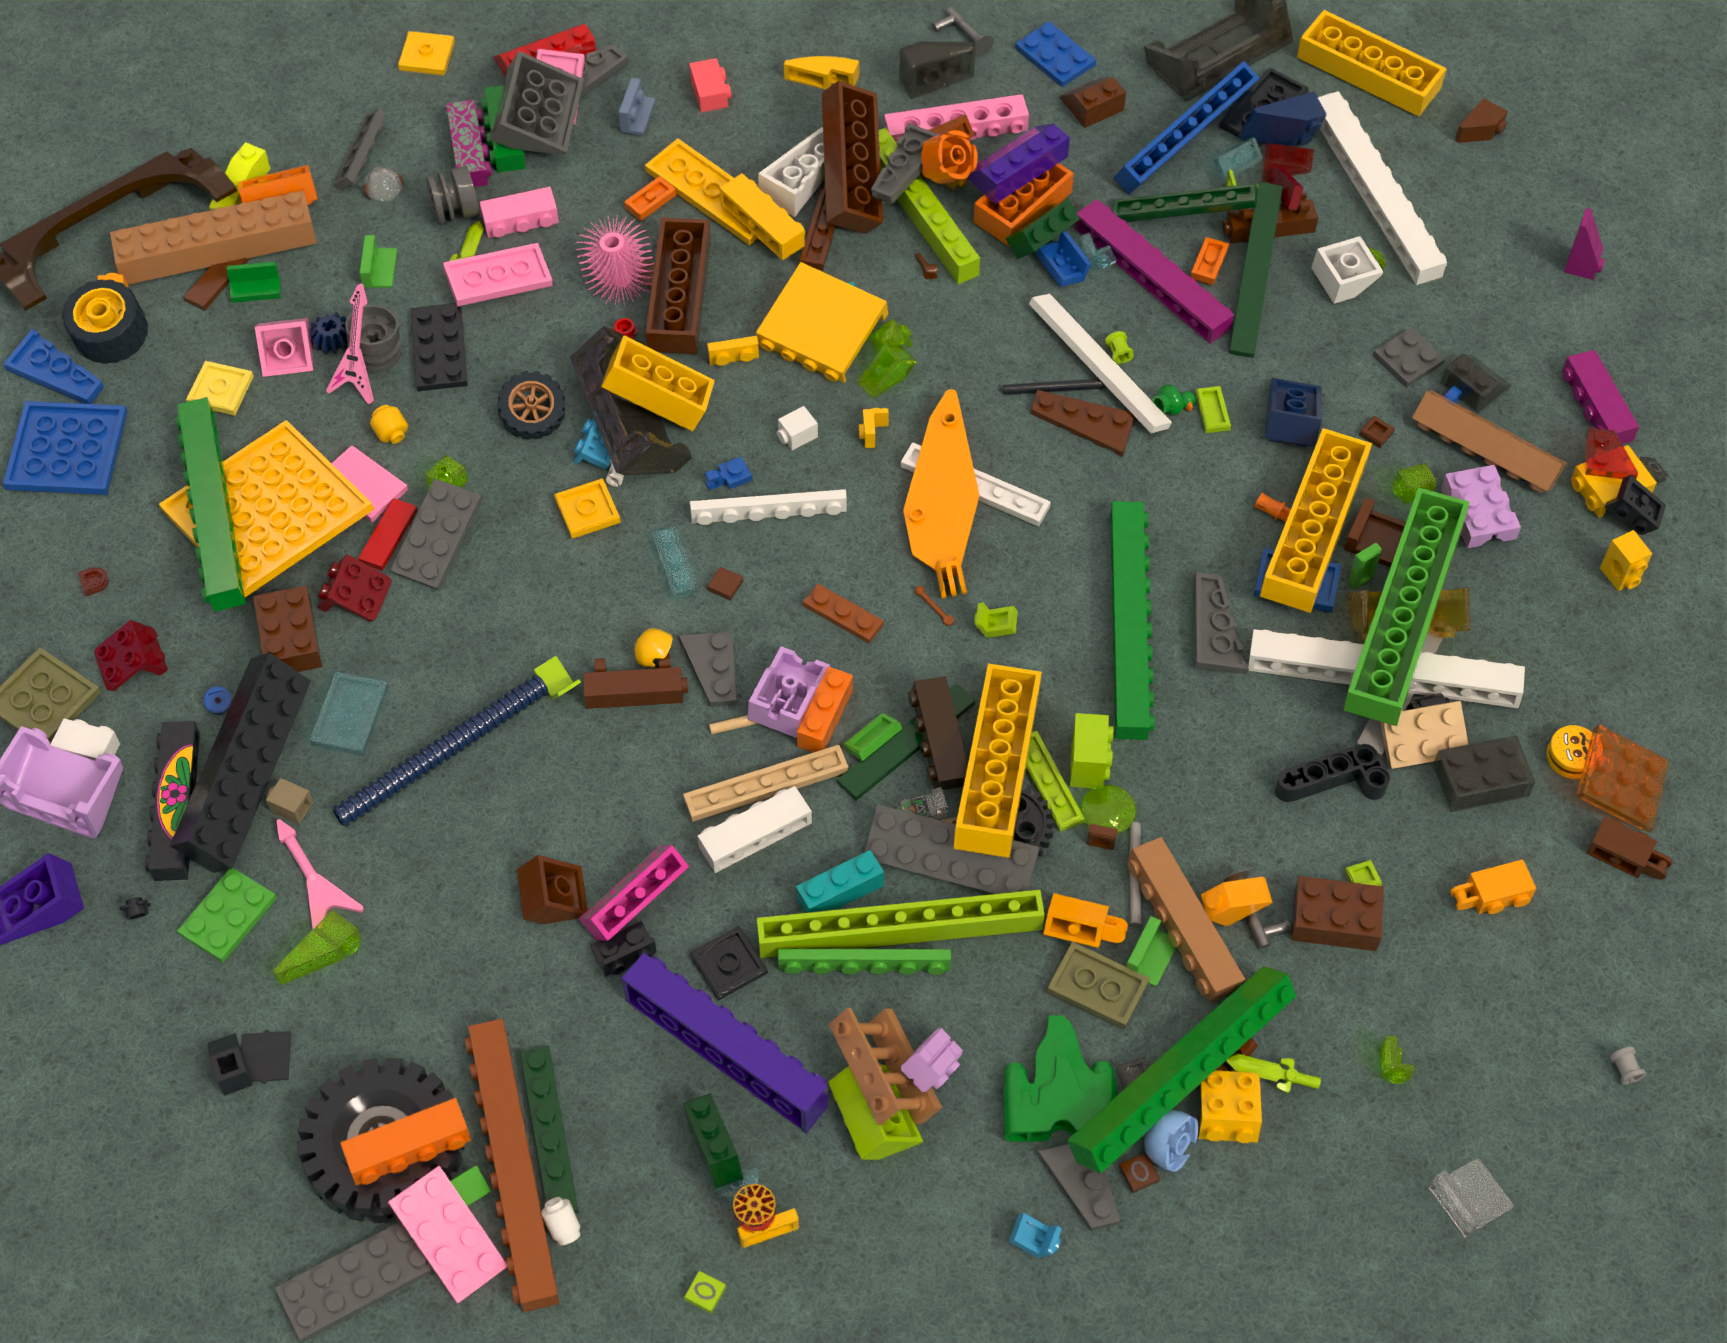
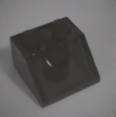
M1463 353L1445 366L1440 382L1448 391L1453 386L1462 390L1459 400L1477 414L1511 387V384L1474 355Z

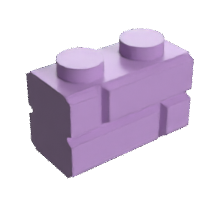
M938 1028L901 1066L904 1074L909 1079H914L913 1083L922 1092H926L932 1086L937 1090L949 1078L948 1076L960 1066L957 1059L963 1054V1050L955 1041H950L951 1037L942 1028Z

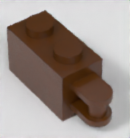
M1604 817L1586 853L1635 878H1639L1643 872L1653 878L1663 880L1667 875L1666 868H1669L1672 864L1670 857L1654 850L1657 843L1656 840L1643 832H1637L1624 826L1618 820Z

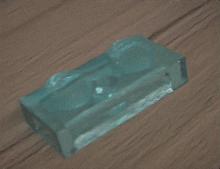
M1249 138L1213 158L1220 178L1227 180L1228 170L1232 169L1235 176L1263 160L1256 139Z

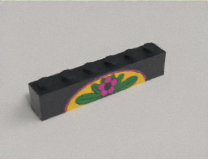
M195 721L163 722L161 733H158L156 738L159 750V757H155L154 760L157 781L152 783V794L155 798V804L150 807V820L153 822L152 830L148 831L147 836L148 845L151 848L150 855H146L145 867L146 871L151 873L154 881L188 880L190 858L169 845L196 786L200 732Z

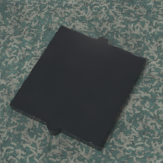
M266 1030L264 1033L243 1034L242 1053L252 1082L261 1081L262 1084H266L267 1081L289 1080L291 1031L270 1033Z

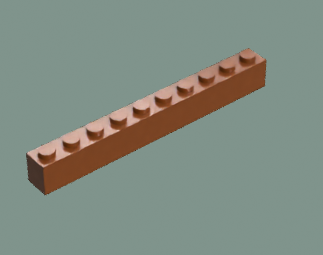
M502 1018L468 1026L470 1037L465 1038L468 1055L473 1054L475 1063L470 1064L473 1081H479L480 1090L475 1091L478 1108L484 1107L485 1117H481L480 1122L483 1135L489 1134L490 1144L485 1145L488 1162H494L495 1172H491L490 1175L493 1189H499L501 1197L500 1200H496L499 1218L504 1217L506 1228L501 1229L504 1247L510 1246L512 1255L506 1257L509 1274H515L517 1285L512 1286L515 1304L521 1303L523 1312L560 1304L504 1021Z

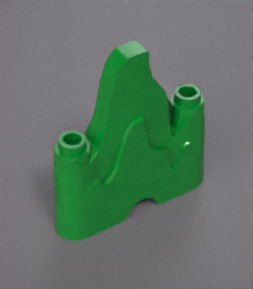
M1063 1015L1048 1016L1047 1033L1036 1052L1035 1080L1033 1084L1029 1083L1027 1071L1023 1068V1064L1013 1062L1006 1065V1069L1003 1072L1004 1139L1008 1142H1046L1050 1139L1052 1133L1057 1130H1065L1072 1136L1117 1096L1114 1069L1111 1067V1064L1104 1061L1096 1062L1093 1064L1092 1070L1088 1068L1080 1052L1076 1033L1071 1022Z

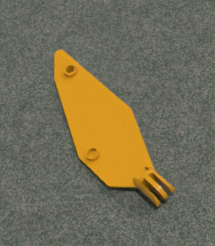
M953 389L945 392L929 418L903 510L912 555L936 571L942 599L947 598L943 579H948L952 597L957 596L954 578L957 576L959 577L962 595L967 593L961 565L980 496L957 392Z

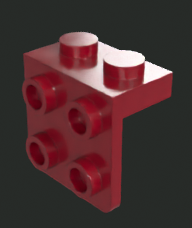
M348 554L338 563L333 562L327 572V576L330 577L328 583H324L318 592L317 597L320 598L317 608L327 612L333 605L337 604L369 622L374 621L391 585V578Z
M133 620L128 621L97 646L94 651L106 689L110 691L118 689L141 669L156 675H162L168 671L164 660L165 655L159 646L156 631L151 626H146Z

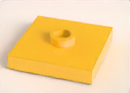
M409 31L398 64L399 70L445 75L455 43L454 36Z
M603 478L554 494L555 501L572 539L621 523L620 516Z

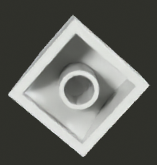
M1360 236L1318 248L1311 267L1334 304L1355 298L1383 274L1381 267Z

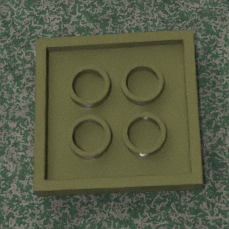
M40 647L0 686V720L16 731L21 726L31 730L32 728L40 729L46 733L47 739L51 744L63 719L74 721L102 692L97 685Z

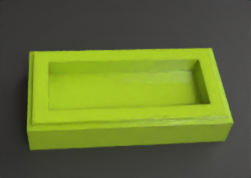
M1221 387L1196 389L1195 395L1205 433L1229 431L1231 424Z

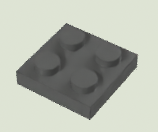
M1412 328L1376 349L1373 354L1406 388L1442 366L1445 361Z

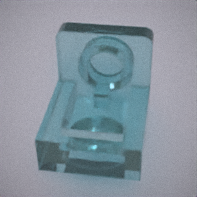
M1089 233L1080 236L1083 246L1079 248L1090 261L1094 271L1107 268L1117 262L1110 246L1097 250Z

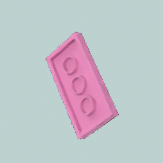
M538 243L443 263V270L457 306L552 286V278Z
M437 1166L387 1202L456 1303L462 1301L508 1267L440 1166Z

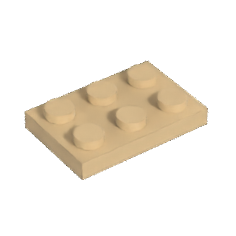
M1461 701L1402 711L1397 726L1380 721L1389 769L1470 755Z

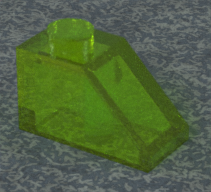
M885 343L857 383L872 398H876L904 380L917 361L902 346Z

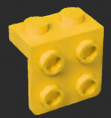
M1214 1071L1200 1083L1201 1116L1198 1139L1258 1143L1262 1124L1259 1075L1248 1072Z

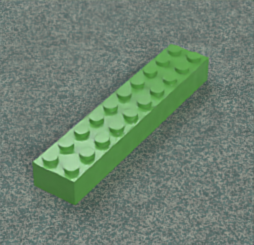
M1418 487L1347 693L1344 711L1394 726L1398 725L1466 519L1469 501Z

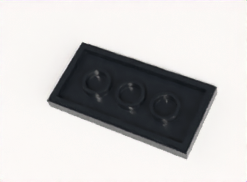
M1269 67L1219 123V128L1239 138L1238 135L1254 108L1307 94L1309 87ZM1243 140L1258 149L1263 144L1262 142Z

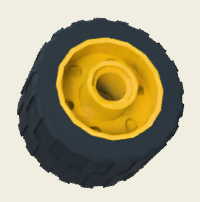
M101 279L88 282L82 287L80 286L68 297L63 307L62 318L65 329L82 356L93 362L108 364L128 359L144 344L145 337L148 334V322L135 295L129 287L115 280Z

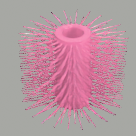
M613 218V232L609 223L610 233L607 229L605 235L602 232L600 237L597 233L593 232L594 235L601 238L600 240L587 237L599 243L576 242L590 244L597 248L588 247L576 250L591 251L589 254L577 256L591 257L585 262L579 263H593L589 267L581 269V271L587 269L594 270L592 273L582 277L595 274L598 276L591 281L598 280V278L601 280L591 288H595L600 283H605L595 294L610 284L605 293L607 294L612 286L611 294H613V291L615 294L614 288L616 289L617 286L616 298L619 288L621 289L624 301L622 287H624L627 296L625 287L628 285L631 289L630 282L634 286L636 285L632 280L645 283L634 277L641 276L652 279L653 277L642 276L635 272H653L654 270L648 271L641 268L655 263H641L646 259L653 258L651 256L648 258L640 257L645 252L652 250H638L645 245H650V243L636 244L644 238L634 239L635 242L632 240L644 231H640L632 235V237H627L633 231L631 230L622 236L627 228L624 231L622 230L620 234L619 231H621L622 227L620 225L616 233Z

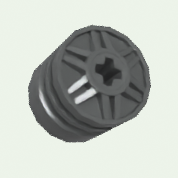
M467 166L451 169V181H446L444 174L438 172L439 184H436L433 174L426 175L428 201L439 225L445 224L444 212H448L450 221L454 222V210L459 209L464 219L480 215L473 182Z
M365 305L363 307L360 349L367 372L374 373L388 370L399 361L401 356L398 318L393 311L384 306ZM352 313L348 316L345 323L348 348L350 345Z

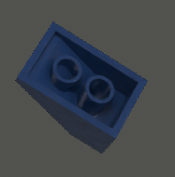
M1310 92L1254 108L1238 136L1243 140L1287 147L1299 144L1304 146L1313 140V136L1322 126L1321 124L1327 113L1316 93Z
M1271 378L1265 422V438L1279 443L1283 441L1295 443L1300 447H1315L1322 422L1321 386Z

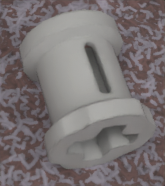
M1634 1047L1620 1049L1609 1057L1611 1062L1616 1064L1622 1076L1620 1079L1622 1085L1640 1081L1647 1075L1645 1070L1640 1068L1636 1060Z

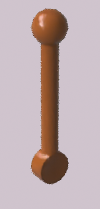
M916 586L914 589L915 594L921 596L939 614L946 626H951L954 623V618L946 615L925 593L922 586Z

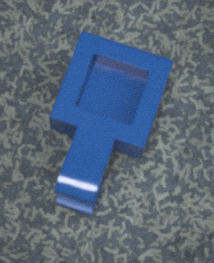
M742 457L718 465V471L711 470L705 473L707 478L705 484L709 491L726 484L728 489H732L752 480V474Z

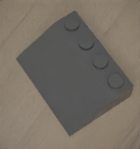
M518 51L508 67L490 140L511 149L565 155L584 79Z

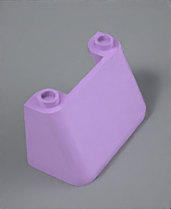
M21 726L0 759V804L12 811L90 838H97L103 828L123 771L121 760L110 753L100 754L95 761L51 746L46 733L40 729L32 728L31 730Z

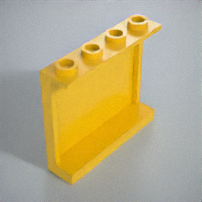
M800 262L756 332L759 345L768 352L774 350L789 362L794 360L800 362L805 369L811 372L817 370L832 382L838 380L845 383V373L879 319L884 321L889 314L887 301Z

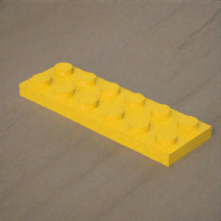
M680 139L675 140L645 165V172L655 179L661 176L676 189V194L749 246L758 239L720 203V187L734 179V177Z

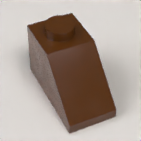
M1483 98L1459 125L1455 141L1458 143L1492 140L1496 134L1501 135L1507 126L1505 119L1508 111Z

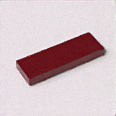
M1274 165L1269 184L1283 186L1280 201L1288 209L1297 210L1303 186L1283 167Z

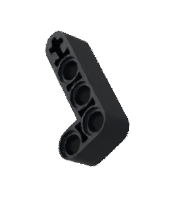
M1359 744L1281 771L1276 783L1275 794L1283 802H1293L1356 781L1365 797L1371 800H1378L1386 793L1390 782V775L1377 750L1369 744ZM1359 759H1363L1368 763L1361 762ZM1337 767V768L1342 769L1343 771H1337V770L1334 769V768ZM1309 776H1315L1318 779L1315 780L1310 778ZM1371 782H1377L1379 786L1374 785Z

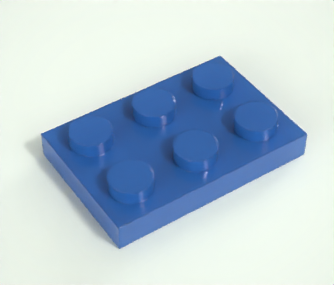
M1050 21L1015 43L1017 51L1061 87H1064L1096 65V59Z
M1263 549L1254 596L1260 597L1264 578L1275 550ZM1329 563L1312 609L1332 613L1341 564Z

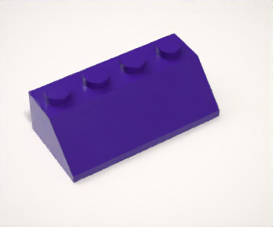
M1054 123L1035 126L979 162L967 179L996 204L1068 157L1070 137Z

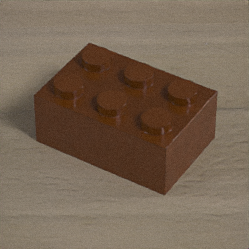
M307 586L253 596L262 654L270 652L297 672L323 667L312 601Z
M1299 876L1294 889L1291 941L1377 951L1382 938L1384 886Z

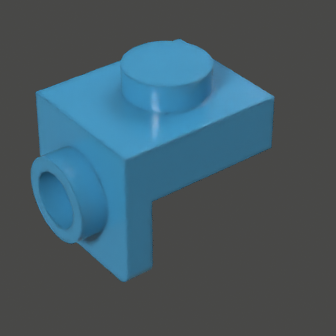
M1022 1213L1017 1217L1008 1242L1037 1258L1052 1255L1058 1249L1062 1228L1058 1225L1048 1227L1031 1216Z

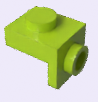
M984 602L978 603L977 613L974 615L975 626L980 629L985 637L990 638L1016 634L1018 611L1014 606L989 610Z

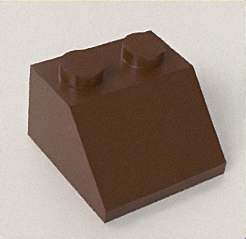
M1114 77L1099 78L1060 95V99L1081 125L1086 128L1124 111L1126 91Z
M537 855L517 869L523 920L539 924H549L579 919L588 911L581 866Z

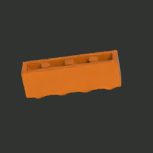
M454 1098L340 1143L357 1186L359 1184L373 1183L380 1176L390 1172H401L408 1165L415 1162L429 1161L436 1157L438 1153L446 1150H457L471 1141L457 1099Z

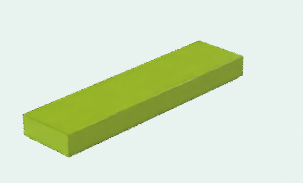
M1038 731L1032 732L1026 771L1037 791L1041 793V799L1048 801L1047 809L1053 811L1052 819L1057 829L1061 832L1084 823L1085 818Z

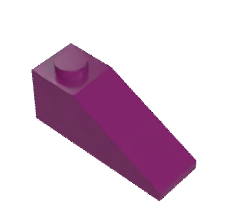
M1586 208L1564 272L1593 280L1596 272L1601 273L1605 259L1601 258L1603 245L1592 211Z

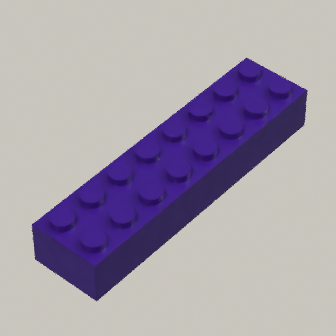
M643 953L622 977L626 1002L807 1134L828 1108V1086L825 1079L815 1072L809 1073L794 1056L787 1057L780 1052L779 1046L772 1040H764L758 1036L757 1031L746 1022L740 1023L734 1018L733 1013L725 1006L718 1007L712 1002L706 992L701 989L696 991L689 986V982L681 974L675 973L674 975L667 970L666 965L659 958H651Z

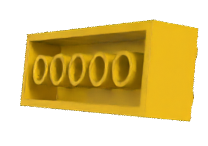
M1326 10L1322 11L1301 37L1297 58L1418 117L1442 88L1447 69Z

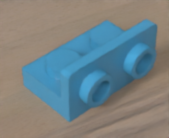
M598 412L592 420L587 419L581 430L584 433V437L578 440L573 450L576 453L574 463L579 464L584 459L606 470L610 465L611 456L615 452L624 425Z

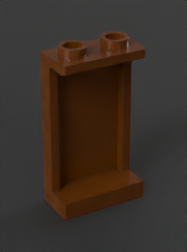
M1365 498L1348 535L1344 550L1358 554L1374 543H1377L1382 548L1378 563L1391 567L1406 522L1374 511L1375 501Z

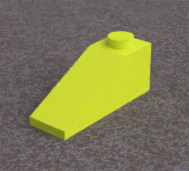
M245 142L232 157L225 174L233 182L237 190L239 181L264 176L268 173L270 165L266 151ZM239 190L219 202L212 200L209 208L215 210L241 204L242 200Z

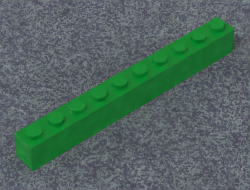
M208 397L178 404L179 415L175 416L179 431L182 432L178 434L179 443L185 451L181 452V458L184 467H187V471H184L187 486H190V489L186 490L190 505H193L189 512L193 524H196V528H192L193 536L196 543H199V547L195 548L199 563H202V567L198 568L201 581L205 583V587L201 588L205 603L210 602L214 612L246 604L215 413Z
M1112 501L1110 512L1115 739L1148 740L1149 731H1154L1155 716L1150 714V707L1154 705V691H1149V684H1153V668H1148V661H1152L1153 648L1152 645H1148L1147 640L1152 635V623L1147 622V616L1151 615V600H1146V593H1150V578H1146L1145 573L1150 568V556H1145V550L1149 548V534H1144V528H1148V512H1144L1143 502Z
M1265 966L1261 967L1067 1140L1076 1163L1100 1174L1165 1114L1170 1112L1296 998L1289 974Z

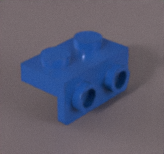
M1067 231L1061 232L1058 242L1044 245L1035 253L1060 287L1084 281L1091 265L1088 258Z

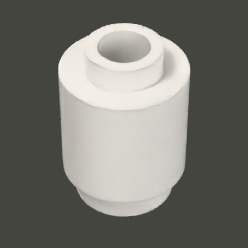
M556 1197L546 1202L541 1214L552 1239L556 1240L558 1245H566L578 1239L580 1236V1224L570 1201Z

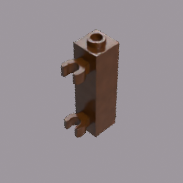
M1302 193L1297 210L1288 209L1283 203L1280 204L1274 238L1315 232L1318 215L1313 200H1306L1307 193ZM1254 208L1227 211L1226 221H1223L1222 228L1224 235H1228L1230 243L1248 241Z
M667 654L663 659L659 658V668L607 672L605 658L594 659L595 672L583 673L586 709L683 703V694L688 693L687 677H682L681 667L671 668L670 654Z

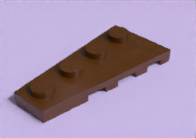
M1037 390L1031 408V415L1057 427L1066 428L1072 431V434L1078 437L1083 436L1102 448L1106 447L1113 450L1115 454L1121 457L1124 455L1135 418L1129 411Z

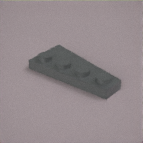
M907 123L903 137L900 136L897 141L896 150L888 157L886 168H882L871 189L872 196L893 204L922 172L921 153L924 141L940 134Z
M1196 572L1193 577L1194 667L1231 673H1247L1249 668L1247 661L1243 659V647L1236 635V623L1234 617H1231L1229 599L1222 576Z

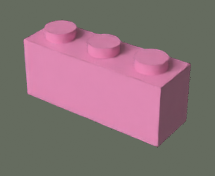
M551 187L479 202L488 238L502 237L505 234L518 231L526 232L532 228L549 227L559 223L557 207Z

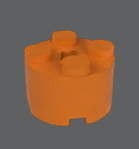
M953 130L924 141L921 153L923 175L938 184H948L967 178L975 170L978 161L977 149L967 139L970 137L962 131Z

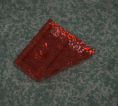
M1267 143L1262 182L1267 183L1270 181L1274 165L1283 167L1291 176L1310 173L1314 149Z
M1589 427L1586 433L1585 475L1623 479L1632 475L1637 479L1638 471L1614 430Z

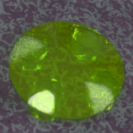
M1103 785L1093 788L1085 795L1081 804V813L1089 827L1091 823L1118 829V834L1128 829L1131 823L1134 822L1136 805L1131 795L1124 789L1113 785Z

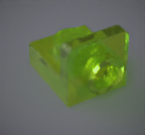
M1385 1035L1380 1045V1078L1389 1079V1082L1395 1084L1410 1081L1415 1072V1066L1401 1064L1402 1048L1397 1047V1036Z

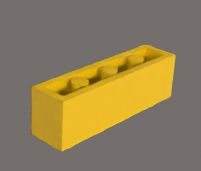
M740 174L720 187L721 205L782 261L805 246V230L799 222H795L784 208L776 205L770 195L764 194L753 180H749L744 174Z

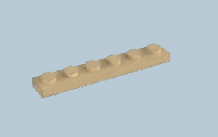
M836 745L684 793L683 798L691 820L694 822L773 797L782 789L788 790L794 786L798 789L842 775L848 771V765L840 745Z

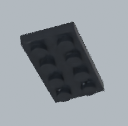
M453 303L411 308L417 391L468 386L461 306Z

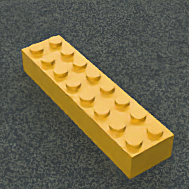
M1322 429L1266 572L1260 597L1311 613L1367 464L1372 443L1328 429Z
M988 664L957 817L953 849L1010 858L1042 674L1040 671Z

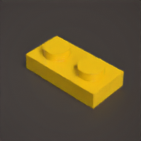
M757 336L707 343L710 365L717 364L723 366L729 362H749L754 358H759Z

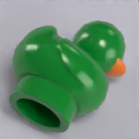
M1167 384L1159 389L1152 402L1164 414L1178 415L1182 412L1183 408L1191 411L1196 399L1192 392L1184 391L1180 394L1174 385Z

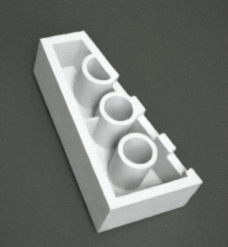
M821 127L758 173V188L764 194L770 195L776 205L784 208L788 214L794 217L825 179L823 128Z

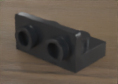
M1632 475L1622 479L1617 498L1606 502L1605 508L1640 535L1659 529L1666 507L1664 502Z
M642 921L617 932L608 941L600 940L590 945L605 977L610 974L618 975L623 973L643 953L651 958L653 954L657 953L656 943L653 937L650 938Z

